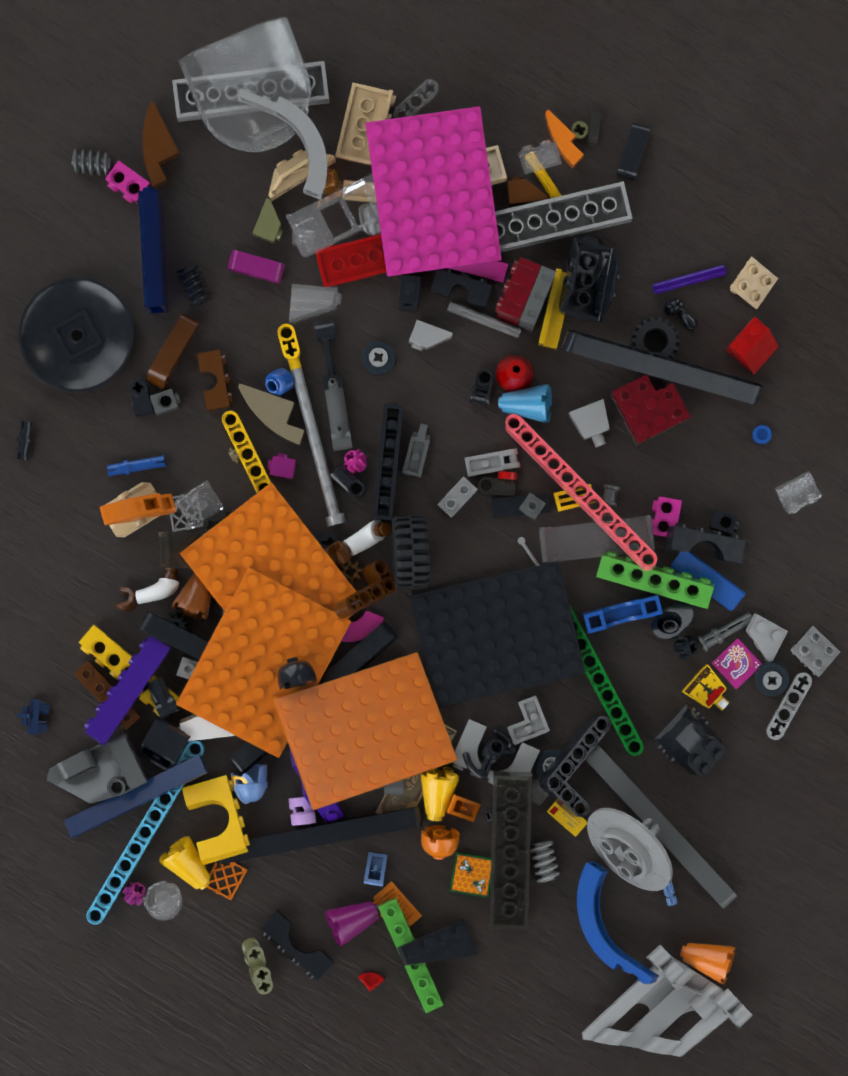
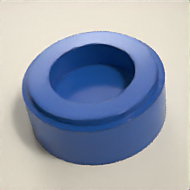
M759 425L752 432V438L758 444H766L772 437L771 429L766 425Z

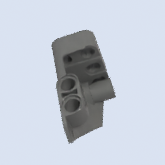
M126 732L111 737L105 746L99 744L49 768L47 781L74 794L89 804L121 796L148 782ZM115 782L122 784V790L119 793L113 790Z

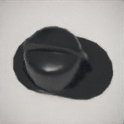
M681 601L673 602L662 611L663 614L657 615L653 619L651 628L654 635L667 640L676 639L691 623L694 616L693 609L688 603Z

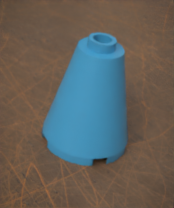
M543 384L503 393L502 397H499V408H502L504 413L517 414L520 417L544 423L549 422L551 417L549 408L552 405L551 387L549 384Z

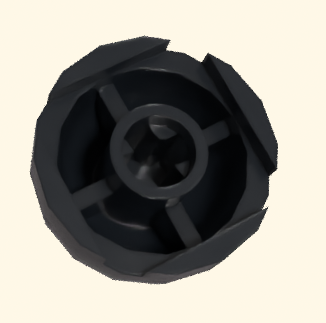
M298 657L287 659V663L280 667L277 674L280 690L284 687L285 689L304 686L307 681H311V683L317 681L312 665L305 660H298Z

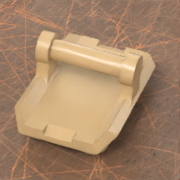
M141 482L130 490L121 493L107 504L156 494L157 492L151 483ZM159 516L141 518L138 521L109 526L116 537H126Z

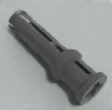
M747 612L719 629L713 628L707 635L697 637L700 646L704 652H707L712 646L722 644L723 639L748 626L752 616Z

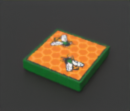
M456 853L450 891L488 897L494 859Z

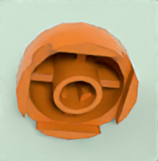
M444 825L425 827V831H421V844L424 851L436 860H442L454 854L460 839V833L455 828L451 827L450 831L444 829Z

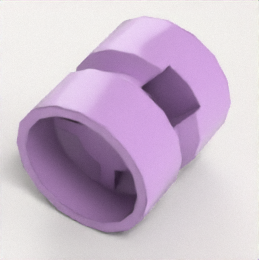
M304 796L288 799L289 808L293 811L290 815L292 826L316 823L315 811L312 810L311 805Z

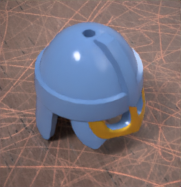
M255 764L242 776H237L231 772L234 791L243 804L258 801L263 797L266 788H268L267 764Z

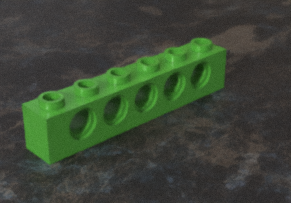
M610 550L603 552L596 577L708 609L715 584L711 582L712 580L705 577L700 579L694 578L688 572L680 574L674 572L673 568L666 566L663 568L655 566L651 571H645L629 556H626V558L618 556L619 553ZM645 561L644 563L650 565L653 562ZM622 564L624 570L618 572L614 569V565ZM634 569H639L642 571L643 575L640 577H635L632 574V571ZM657 574L661 577V581L653 582L651 576ZM677 580L680 585L677 588H673L669 582ZM695 585L698 587V591L691 593L688 587Z
M396 897L378 904V908L396 948L415 940ZM426 963L405 965L425 1013L443 1006V1001Z

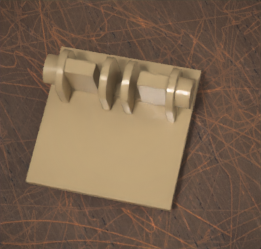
M751 257L739 275H737L733 284L730 285V291L734 294L737 293L757 310L778 278Z

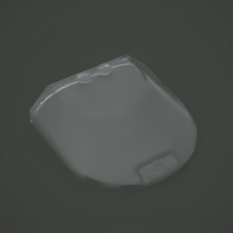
M287 17L261 22L196 49L178 60L203 123L213 136L231 148L250 152L267 151L282 145L295 134L294 129L280 118L238 101L237 96L240 88L244 90L246 88L256 92V95L261 97L268 96L275 103H277L280 96L296 105L306 115L309 111L308 105L311 97L310 79Z

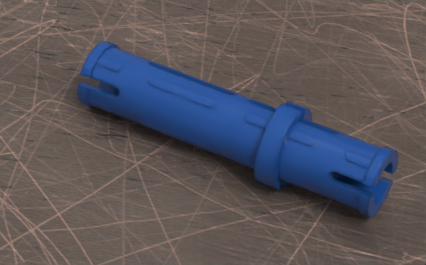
M164 455L107 464V470H110L108 471V476L124 473L130 475V472L166 467Z

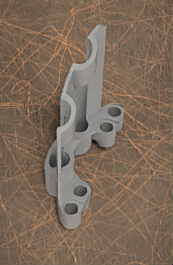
M659 945L646 957L653 965L650 970L659 975L656 982L646 985L637 980L582 1032L583 1040L608 1045H623L648 1052L682 1057L728 1018L739 1029L753 1015L728 988L724 990L681 961L673 958ZM641 1003L648 1006L649 1012L629 1031L611 1028L635 1004ZM695 1010L702 1017L680 1040L659 1037L676 1019L686 1012Z

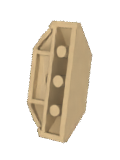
M301 149L292 155V159L288 161L285 159L276 165L277 168L274 169L268 195L271 202L307 180L309 163L306 150L303 151ZM326 153L328 167L335 163L336 159L334 155Z

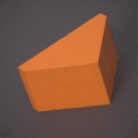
M453 794L446 812L474 822L481 804Z

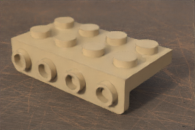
M352 83L335 155L336 158L371 166L365 123L391 119L392 114H389L390 106L394 107L396 100L393 90L389 89L388 91Z

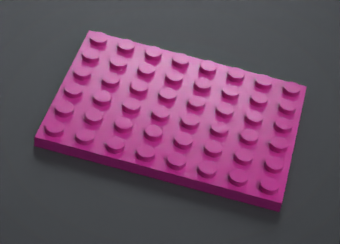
M480 106L366 122L387 277L502 260Z

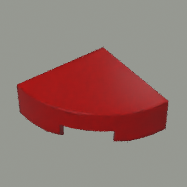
M365 972L358 976L369 991H372L385 980L383 976L375 972Z

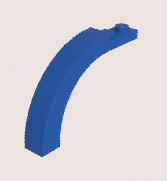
M595 861L586 862L577 890V911L586 940L597 956L613 970L622 966L623 971L629 974L633 973L641 983L646 985L655 983L659 975L622 951L607 933L601 917L600 894L603 882L609 871Z

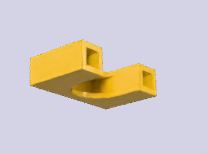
M227 775L182 788L186 806L189 810L216 804L224 807L229 813V823L222 834L196 843L203 865L248 852L247 846L250 845L248 835L243 834L244 820L242 816L238 815L237 811L240 809L238 799L233 797V781L229 780Z

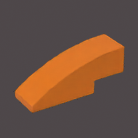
M548 109L545 113V119L551 139L563 159L573 169L583 158L584 154L572 143L576 136Z

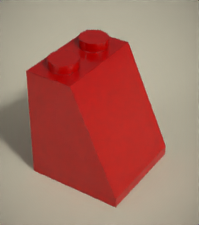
M754 317L724 351L754 375L779 346L770 329Z

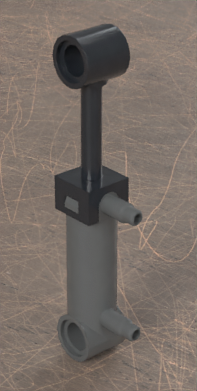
M333 320L314 323L317 342H323L328 376H324L322 379L333 450L352 449L342 375L335 374L330 340L336 339Z

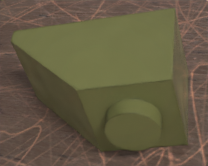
M266 198L252 234L254 237L275 244L276 240L280 241L283 230H281L282 226L271 200Z

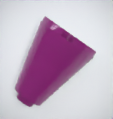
M370 901L329 909L325 912V917L329 928L331 927L333 931L332 935L339 946H342L379 919L378 915L381 912L378 905Z

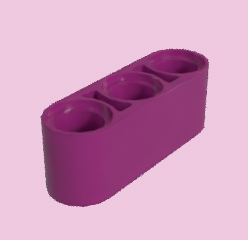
M232 250L227 269L278 284L281 282L285 264L237 250Z

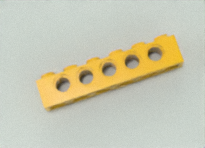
M93 625L78 642L82 645L80 649L87 655L93 654L96 657L94 661L101 667L107 666L111 670L109 674L116 680H118L117 678L123 669L125 670L130 667L128 662L132 656L96 625ZM99 642L105 645L103 653L96 651L95 647ZM112 655H118L120 658V662L116 666L110 662ZM153 675L149 683L158 678L155 675ZM167 687L170 695L174 697L177 703L179 696ZM149 688L146 691H142L139 699L146 705L150 703L154 707L153 711L159 716Z

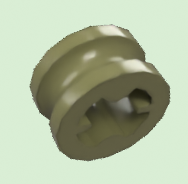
M577 121L572 125L571 132L576 136L575 139L582 140L587 136L588 126L586 123ZM577 126H580V128L585 129V131L582 132L583 135H579V133L574 132V130L577 129Z

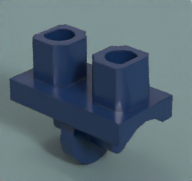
M31 699L30 711L29 706H24L23 713H17V717H22L21 725H27L28 722L27 733L37 735V733L47 732V722L38 721L39 713H49L50 704L41 702L38 699Z

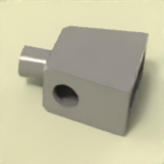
M603 399L568 413L583 440L592 438L595 448L606 444L602 433L609 431L610 428Z

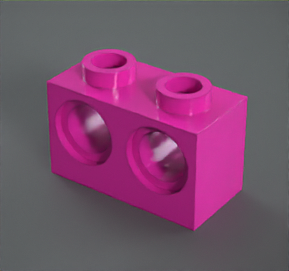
M120 161L116 163L105 178L109 183L107 186L114 192L118 190L124 194L123 198L131 204L133 201L138 204L139 197L142 199L151 187L147 180ZM123 174L124 180L120 183L115 182L116 175ZM133 185L140 186V190L136 194L130 193V188Z
M659 496L657 500L653 501L652 511L655 512L654 519H650L649 530L652 531L651 535L666 538L667 531H659L658 524L659 522H665L668 526H675L679 520L682 500ZM663 503L670 504V513H664L661 510Z

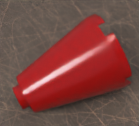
M520 355L505 357L496 368V380L499 386L507 392L528 388L534 378V370L531 363ZM513 369H518L520 372L514 373Z

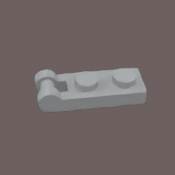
M517 448L464 458L468 477L520 468V461H517L516 456L518 454ZM509 456L510 463L505 464L503 457Z

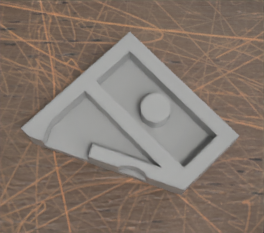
M755 613L746 628L749 637L754 640L755 646L765 657L764 660L766 662L773 661L788 631Z

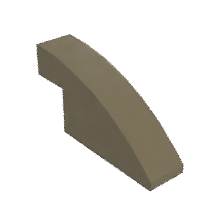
M239 384L241 394L257 418L275 434L300 446L305 430L288 425L295 403Z

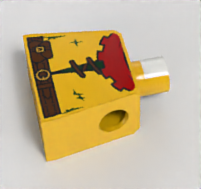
M707 664L681 691L707 709L715 704L722 711L729 704V701L722 696L727 688Z

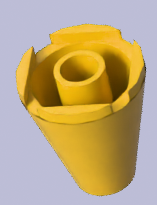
M185 836L172 844L168 854L164 852L159 858V862L194 889L200 888L203 890L210 884L209 880L211 877L205 865L201 862L192 839L189 836Z

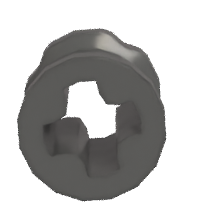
M604 484L602 500L608 506L617 507L616 498L620 487Z

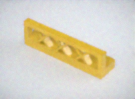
M556 268L538 342L539 346L557 349L564 315L559 310L563 280L567 273L562 272V269Z

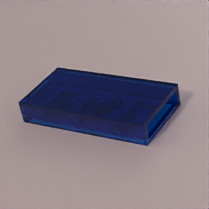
M144 187L143 191H138L144 307L150 314L169 313L163 199L159 191L154 190V187Z

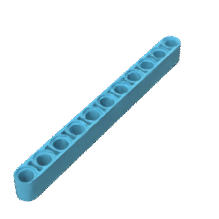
M199 740L189 742L175 766L181 764L183 760H189L197 755L202 756L205 751L204 744ZM196 743L200 746L199 754L191 752L192 744ZM184 785L166 793L171 797L169 804H164L161 801V796L155 798L89 908L86 917L90 924L97 925L105 919ZM153 810H158L161 814L158 821L151 818ZM143 827H148L151 830L149 837H144L141 834ZM134 843L139 844L141 847V851L138 854L133 853L131 850V846ZM123 860L130 862L131 868L129 870H124L121 867ZM113 877H118L121 880L119 887L112 885L111 879ZM104 893L109 894L111 897V901L108 904L101 900V896ZM93 910L100 912V920L92 918L91 913Z

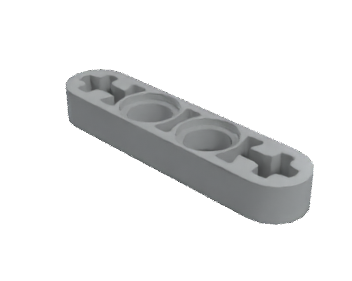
M798 673L794 677L766 728V735L770 739L778 740L782 738L812 684V678L808 673ZM806 676L808 683L807 685L803 684L800 688L804 690L803 693L793 689L794 685L798 687L800 684L798 678ZM792 692L797 693L799 696V700L796 703H791L788 700V696ZM782 709L789 711L790 715L787 720H782L779 717V712ZM775 719H777L779 722L785 723L784 727L780 725L778 728L779 735H774L773 737L770 729L777 726L778 723H774Z

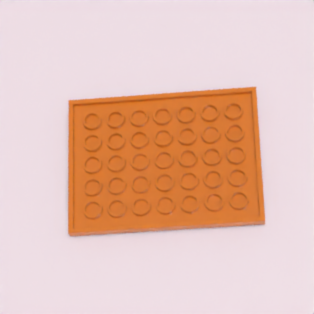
M272 482L180 553L224 611L229 605L248 567L335 612L334 606L337 602L356 593L353 586Z
M248 567L176 705L279 758L288 741L273 701L319 684L351 620L339 618L332 610ZM298 657V660H305L312 665L316 674V682L311 683V681H307L304 686L279 689L278 670L287 663V659Z
M418 652L273 701L313 811L457 761Z

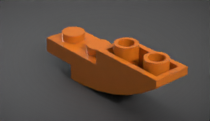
M159 493L149 494L99 507L104 525L133 522L141 518L168 515L177 511L171 493L163 495Z

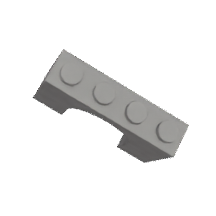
M468 719L454 751L457 761L453 762V767L462 771L464 768L468 769L463 759V753L468 752L474 766L477 769L481 768L482 764L478 759L477 751L487 728L486 726ZM521 742L510 766L500 771L490 770L487 777L489 778L488 782L495 786H499V783L507 786L505 790L514 794L517 791L522 792L540 750Z

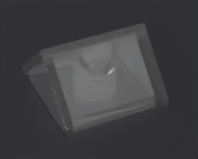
M208 480L175 500L176 506L192 529L224 508Z

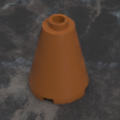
M193 573L173 601L171 607L174 610L177 607L180 608V613L190 618L201 620V617H203L204 621H207L212 594L198 576Z

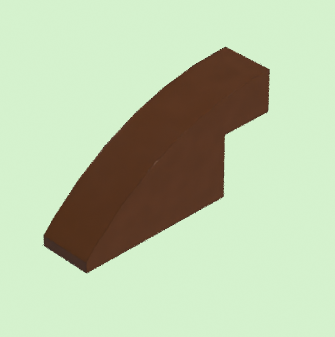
M153 101L149 104L144 121L143 155L150 181L154 189H157L168 183L160 165L179 157L180 154Z

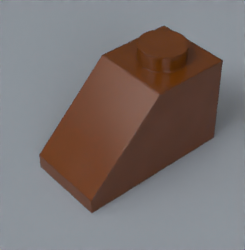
M513 177L510 178L511 181H507L509 207L548 199L546 194L527 179Z

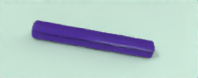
M720 265L655 283L652 285L654 294H659L724 276L727 272L725 266Z

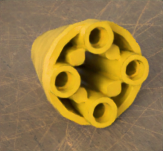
M443 767L442 770L433 769L421 773L425 812L428 820L442 821V817L446 814L459 781V776L454 773L453 768Z

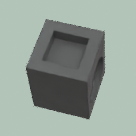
M172 389L150 396L157 416L179 409L178 403H181L177 392L174 393ZM164 397L171 398L169 406H162L161 401Z
M529 493L518 510L532 520H535L546 503L532 493Z

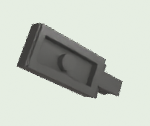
M420 423L418 433L413 432V436H411L402 471L403 474L421 478L430 443V436L426 435L428 428L426 424Z

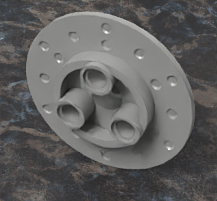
M600 808L594 811L588 818L587 831L594 849L605 864L622 879L638 888L648 891H659L667 887L672 880L673 869L666 850L655 837L660 830L658 824H655L649 830L648 825L652 822L650 818L645 819L641 823L632 816L616 809Z

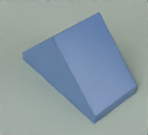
M368 853L364 884L383 886L388 855Z

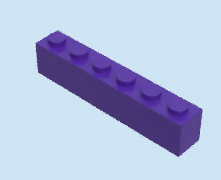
M153 636L142 641L139 646L141 648L139 654H134L128 662L130 664L128 670L125 671L123 669L117 678L119 680L117 686L112 685L106 694L108 696L106 702L101 701L95 710L97 712L95 718L92 719L90 717L84 726L86 728L85 734L103 746L106 745L170 651V647Z

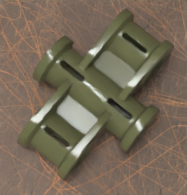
M248 938L243 942L242 950L245 962L250 966L251 980L258 993L268 994L273 988L271 972L265 966L264 952L255 938Z

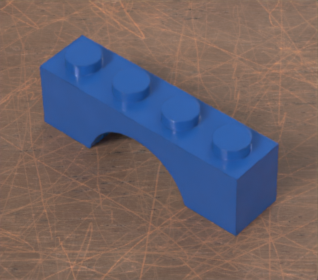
M652 594L582 613L586 632L589 634L624 622L663 614L659 596Z

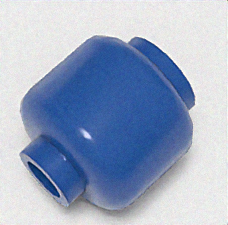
M284 368L272 371L265 379L267 390L276 396L288 392L294 384L291 373Z

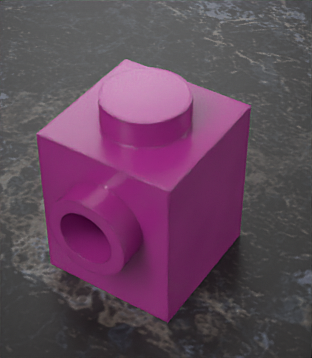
M278 453L277 456H273L272 460L268 461L267 471H270V476L293 480L296 460L289 459V455Z

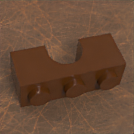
M220 350L197 353L200 373H211L217 377L216 386L211 390L204 391L207 411L231 408L230 403H233L232 392H228L227 389L230 379L229 374L224 372V365H227L225 354H221Z

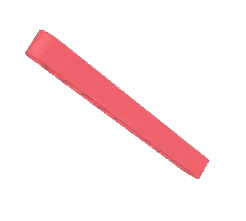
M509 415L505 422L507 433L641 569L645 571L654 569L657 563L655 552L519 415ZM511 421L518 422L519 426L517 428H511L509 426V423ZM524 435H530L532 437V440L526 442L522 439V437ZM538 448H543L546 453L538 455L535 451ZM557 462L559 467L552 469L549 467V463ZM569 475L572 477V481L564 482L562 477ZM581 488L585 490L586 494L578 496L575 491ZM596 502L599 508L593 510L589 507V504ZM604 516H610L613 521L611 523H605L602 520V518ZM622 529L626 532V536L619 537L616 531ZM631 543H637L640 549L637 551H633L630 549L629 545ZM651 557L653 563L647 565L643 562V558Z

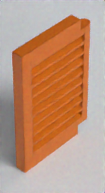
M392 881L373 897L375 900L373 904L376 903L377 905L396 897L409 927L422 916Z

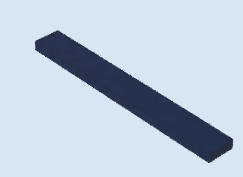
M197 755L148 779L147 783L121 796L109 798L64 820L70 837L80 836L207 774L208 771L202 756Z

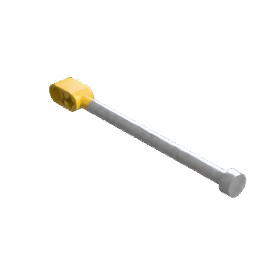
M283 324L278 328V337L283 355L289 363L329 515L326 517L327 526L346 523L344 513H340L299 360L300 348L296 333L292 325ZM284 329L292 331V335L289 338L281 336ZM291 342L293 350H297L294 352V356L286 354L289 351L288 344L283 345V343Z

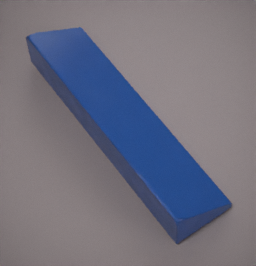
M680 552L670 565L680 574L688 572L694 578L700 579L705 577L712 580L711 582L715 584L711 597L730 611H733L746 594L691 552Z

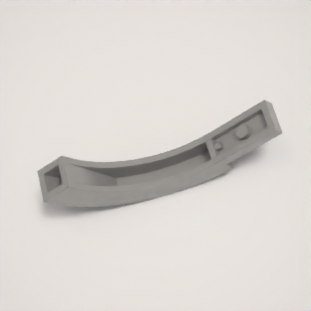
M240 88L237 96L238 101L280 118L298 134L305 146L309 163V172L303 193L321 200L327 178V156L322 138L311 119L296 105L280 96L277 103H275L268 96L261 97L256 95V92L246 88L244 90Z

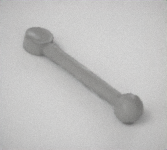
M518 538V543L524 547L535 566L540 565L527 547L525 538Z

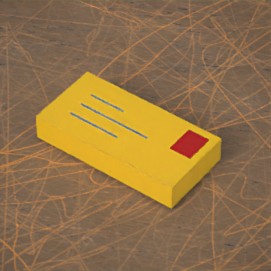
M556 802L546 811L575 837L587 825V821L583 817L569 815Z

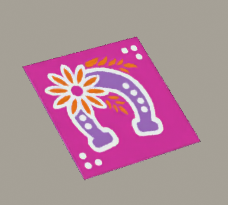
M738 638L712 662L715 668L735 689L740 687L762 665Z

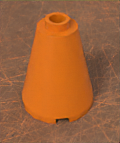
M688 943L687 946L683 945L680 957H683V962L717 982L725 984L727 981L726 974L730 972L736 947Z

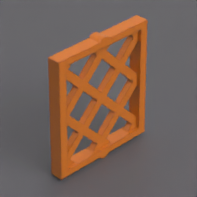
M231 862L228 866L220 864L221 868L215 869L217 863H215L209 874L211 877L213 873L215 879L209 882H216L217 889L209 885L207 888L213 890L216 894L232 900L248 869L235 862ZM234 866L241 868L242 871L235 873ZM231 867L233 874L226 876L225 869ZM222 870L224 877L217 879L216 871ZM242 874V876H241V878H240V880H239V882H238L236 875ZM234 876L236 883L229 885L227 878ZM225 879L227 886L220 888L218 881ZM236 886L233 893H231L230 887ZM227 888L229 895L221 893V890Z

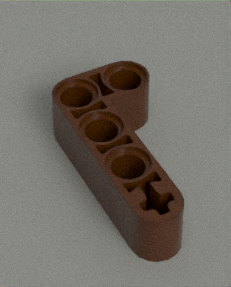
M183 313L181 314L148 371V383L163 391L166 389L174 368L198 329L199 321Z
M378 559L364 567L363 575L369 586L335 604L334 611L339 618L344 619L397 590L394 577L385 561Z

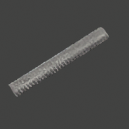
M450 301L447 311L463 315V317L474 320V322L483 323L487 327H494V329L503 331L507 335H514L516 338L519 337L521 328L518 329V327L516 328L512 324L507 325V323L505 324L501 320L498 321L494 317H487V315L485 316L481 312L478 314L476 310L467 309V307L465 308L461 304L458 306V304L456 305L452 301Z

